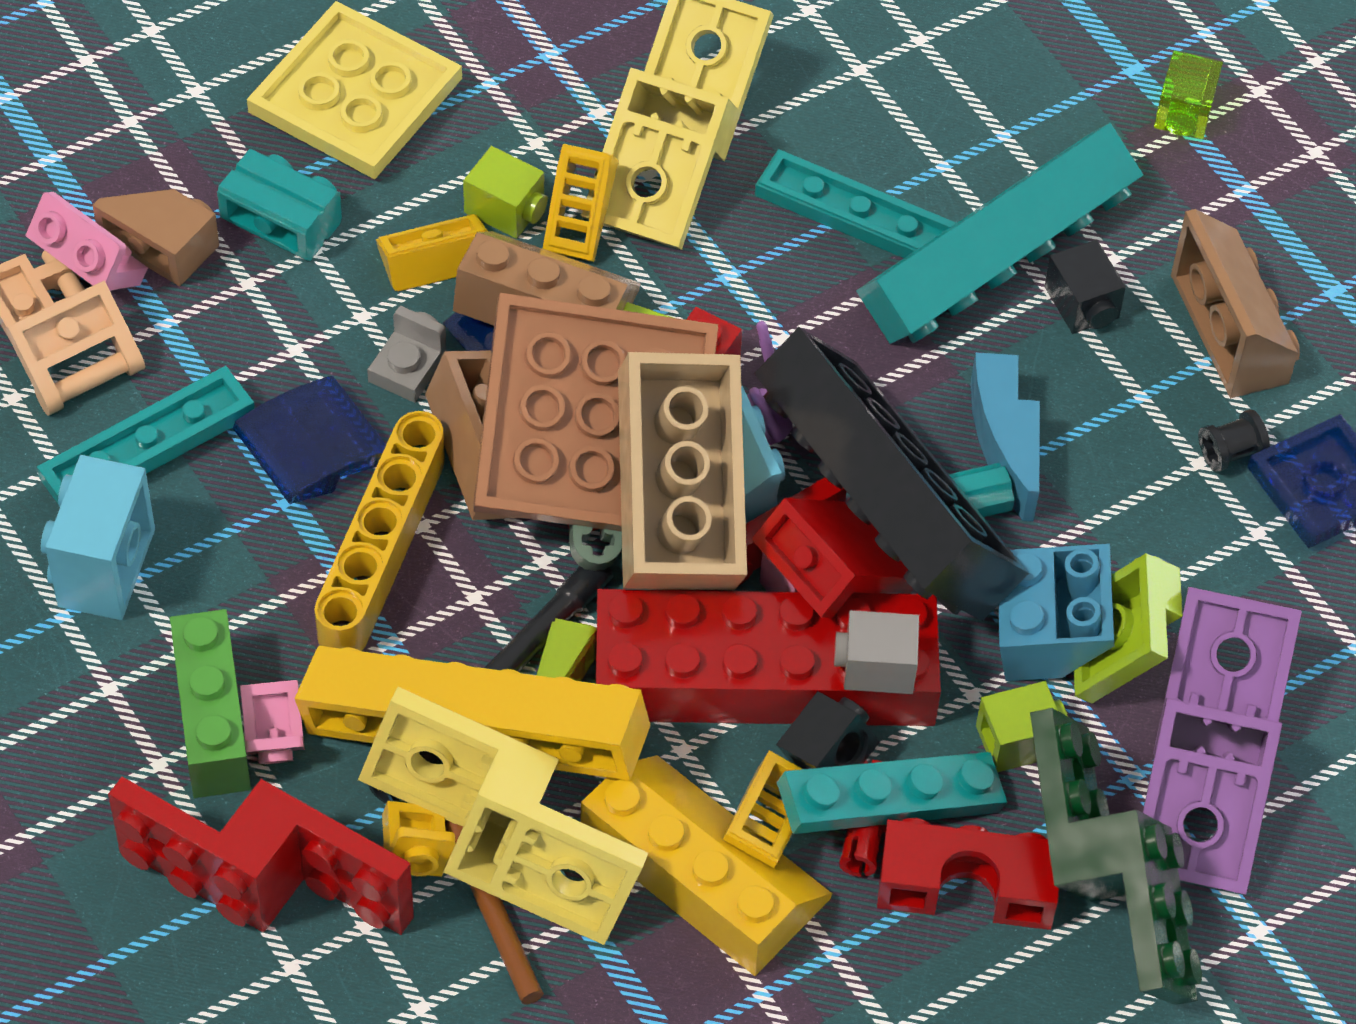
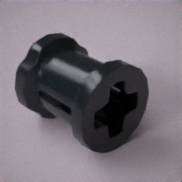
M1246 410L1240 414L1239 419L1218 427L1207 425L1199 429L1198 440L1203 457L1208 466L1215 472L1227 469L1230 462L1253 455L1259 458L1269 453L1270 440L1268 431L1263 420L1255 410Z

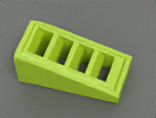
M555 618V622L552 621L537 676L552 678L568 677L575 681H581L596 659L597 628L587 624Z

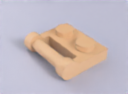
M105 280L4 328L34 387L36 397L48 416L64 409V402L125 372L131 376L145 369L144 359ZM111 338L116 349L115 354L55 383L53 382L47 368Z

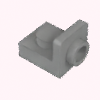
M399 306L393 314V334L367 369L368 382L415 403L432 379L444 351H446V329L443 324L427 313L414 312Z

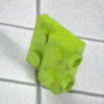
M1145 553L1112 574L1115 646L1074 670L1075 697L1092 704L1168 659L1166 626L1183 616L1179 567L1167 563L1159 557Z

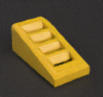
M568 144L562 145L542 249L581 260L595 261L619 160L613 155ZM576 165L598 169L597 178L574 174ZM571 186L594 191L593 200L569 195ZM566 207L590 212L589 222L564 216ZM561 227L586 233L585 243L559 237Z
M769 750L757 768L722 840L774 868L792 835V830L783 801L762 789L764 787L781 797L777 781L784 771L802 770V768ZM756 801L765 804L785 817L782 818L757 804ZM749 814H752L757 818L765 821L766 823L772 825L773 827L779 829L778 832L776 833L768 827L751 819L750 817H748ZM745 827L753 833L770 841L772 845L770 846L767 843L761 841L760 839L743 831L742 828Z

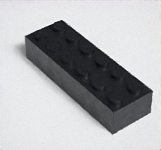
M798 327L754 373L767 390L763 396L767 404L781 417L789 418L795 425L790 430L792 436L807 451L813 454L817 453L822 460L818 465L820 472L837 488H844L850 495V498L846 501L849 509L867 525L872 524L879 532L874 538L877 545L893 560L897 562L902 561L908 569L903 575L904 579L923 598L929 599L934 595L953 614L958 615L962 610L983 621L1029 574L856 361Z

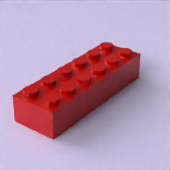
M597 589L596 684H620L632 689L641 690L649 722L792 724L816 692L819 691L837 702L842 697H846L858 704L870 717L866 722L867 725L935 726L941 694L937 598L932 595L929 599H925L919 594L853 593L834 617L831 618L820 617L799 592ZM850 610L919 615L918 666L913 694L844 690L845 667H834L836 632L847 633Z

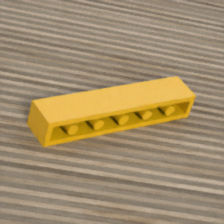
M318 646L294 698L308 734L373 743L397 687H400L559 759L555 770L628 781L631 780L650 729L644 699L639 689H632L620 684L603 685L575 681L568 677L552 678L522 674L511 669L493 670L471 667L459 662L442 663L420 660L407 655L391 656L362 652L351 647L340 649Z

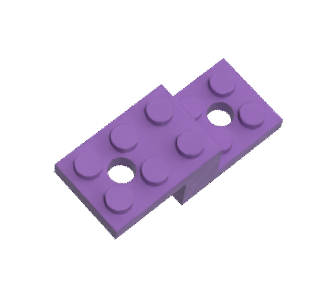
M1188 587L1153 751L1155 756L1142 812L1171 827L1172 833L1176 832L1179 835L1184 851V866L1178 868L1179 880L1247 894L1282 728L1279 717L1300 623L1301 610ZM1228 638L1242 640L1250 652L1247 665L1236 672L1225 670L1217 660V649ZM1198 807L1211 810L1217 819L1215 834L1210 839L1201 842L1190 839L1183 828L1186 814Z

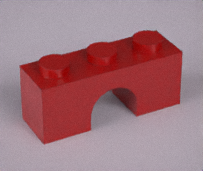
M907 818L901 821L887 819L877 899L878 909L935 916L941 887L956 878H971L985 885L992 894L994 900L993 923L1051 930L1058 903L1059 887L1054 886L1049 845L1046 837L1031 832L1018 835L993 833L975 825H966L959 828L937 826L918 818Z

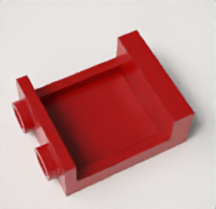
M784 498L751 539L820 617L833 618L853 593L910 594L914 590L904 579L903 575L908 569L902 561L897 562L893 560L877 545L874 538L879 532L872 524L867 525L849 509L846 502Z

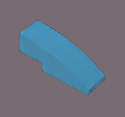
M975 352L970 386L972 414L979 444L988 465L1000 463L1002 467H1006L1012 484L1013 509L1022 521L1033 522L1039 496L1040 401L1018 399L1019 355Z

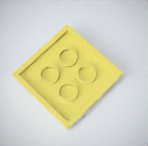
M335 1L248 97V113L359 172L376 179L462 80V66Z

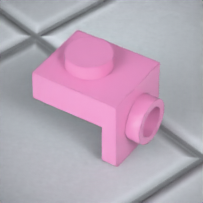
M298 680L240 685L246 754H258L259 764L293 761V751L305 750L302 717L294 699L299 689Z

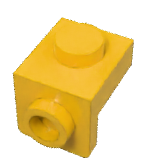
M387 801L382 813L384 848L410 862L411 875L442 877L456 845L455 834L445 829V817L413 803Z

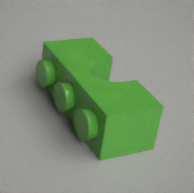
M227 609L171 616L170 624L193 797L201 798L250 791L251 785Z

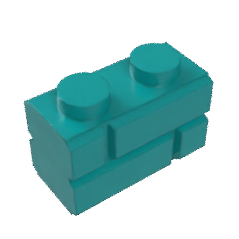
M249 149L236 164V169L231 170L221 182L217 191L220 218L307 261L313 259L323 246L324 240L329 239L340 225L342 219L340 192L337 191L329 180L321 176L310 178L294 170L287 160L276 154H271L267 157L253 149Z

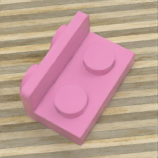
M55 192L43 193L25 235L27 238L92 286L104 280L110 291L141 285L148 267L131 256L132 251L125 243Z

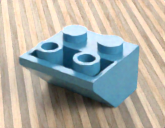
M1110 544L1010 550L1029 574L999 604V647L1005 681L1063 678L1115 646Z

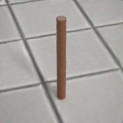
M445 820V829L455 834L456 844L463 826ZM469 885L521 1003L527 1005L538 1001L544 993L502 900Z

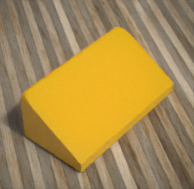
M471 214L381 236L379 239H376L380 256L395 291H402L455 278L457 276V269L476 233L488 232L478 216Z

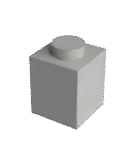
M850 610L847 633L836 632L834 667H845L844 690L913 694L918 666L919 615Z

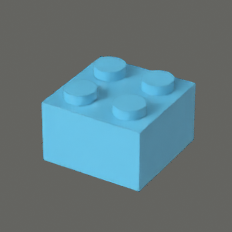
M80 455L73 475L66 474L62 480L58 496L60 509L56 520L47 521L42 533L41 552L47 554L49 563L47 581L53 584L58 607L123 620L155 531L146 470L138 466Z

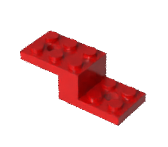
M123 776L108 793L121 855L138 869L148 870L150 867L166 876L169 883L181 894L190 898H196L199 895L216 905L219 913L235 925L245 926L247 923L264 933L303 880H305L307 886L315 894L326 900L337 898L354 908L356 914L364 922L375 928L381 929L386 926L402 935L414 918L410 862L263 779H260L220 832Z

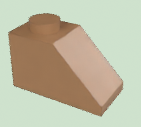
M175 189L99 198L92 205L97 224L125 243L132 251L131 256L179 287L219 247L216 214L203 201L190 199Z

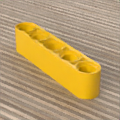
M409 412L400 417L394 426L317 598L314 611L319 646L340 649L351 647L362 651L367 645L444 468L443 426L441 421L429 412ZM424 445L425 447L417 448L413 446ZM398 488H406V489H407V490H404V491H394V489H398ZM376 532H388L385 535H374ZM358 576H369V577H370V578L365 579V580H354V579H353V578L358 577ZM338 621L351 622L348 625L343 626L333 625V623Z

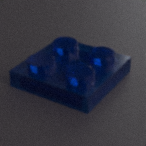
M1341 414L1250 457L1247 468L1308 549L1356 526V433Z

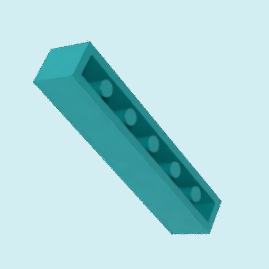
M1110 122L1086 135L857 289L856 292L889 344L906 336L909 337L912 343H915L939 327L935 317L947 309L951 316H954L979 300L974 292L985 283L988 284L990 289H994L1016 275L1018 272L1013 266L1014 263L1023 257H1026L1028 262L1031 263L1054 249L1056 245L1051 238L1064 230L1067 237L1092 223L1094 219L1090 212L1096 207L1102 205L1104 210L1107 211L1132 195L1127 186L1142 177L1143 173Z

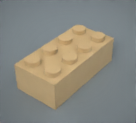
M628 352L618 370L623 589L735 590L747 576L740 355Z

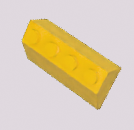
M658 755L638 760L630 781L606 777L581 802V823L648 852L644 866L636 881L752 975L756 976L831 899L832 893L783 854L776 866L772 868L722 840L734 815ZM745 827L742 828L743 831L751 834L752 836L760 839L761 841L771 846V844H769L759 835L753 833Z

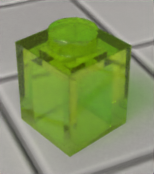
M1173 50L1160 96L1154 128L1169 131L1180 136H1190L1204 140L1223 62Z

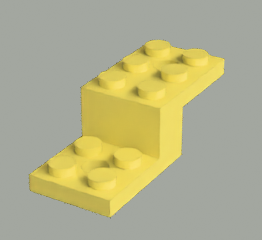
M668 0L645 70L641 71L630 68L602 151L613 155L619 160L603 225L682 250L712 159L716 158L722 161L726 159L774 16L771 11L736 0ZM705 34L717 35L721 40L720 52L710 60H701L695 56L694 52L696 41ZM596 169L594 175L595 179L597 178L598 169ZM645 170L657 171L662 180L659 191L650 197L638 196L634 187L637 176ZM589 190L587 199L593 200L594 191ZM582 211L581 216L589 220L590 212Z
M397 687L358 780L405 802L416 804L445 817L447 821L463 826L443 873L605 945L648 855V852L540 804L559 759ZM420 751L435 754L441 759L443 764H433L426 761L420 755ZM560 870H573L580 874L584 880H571L565 877Z

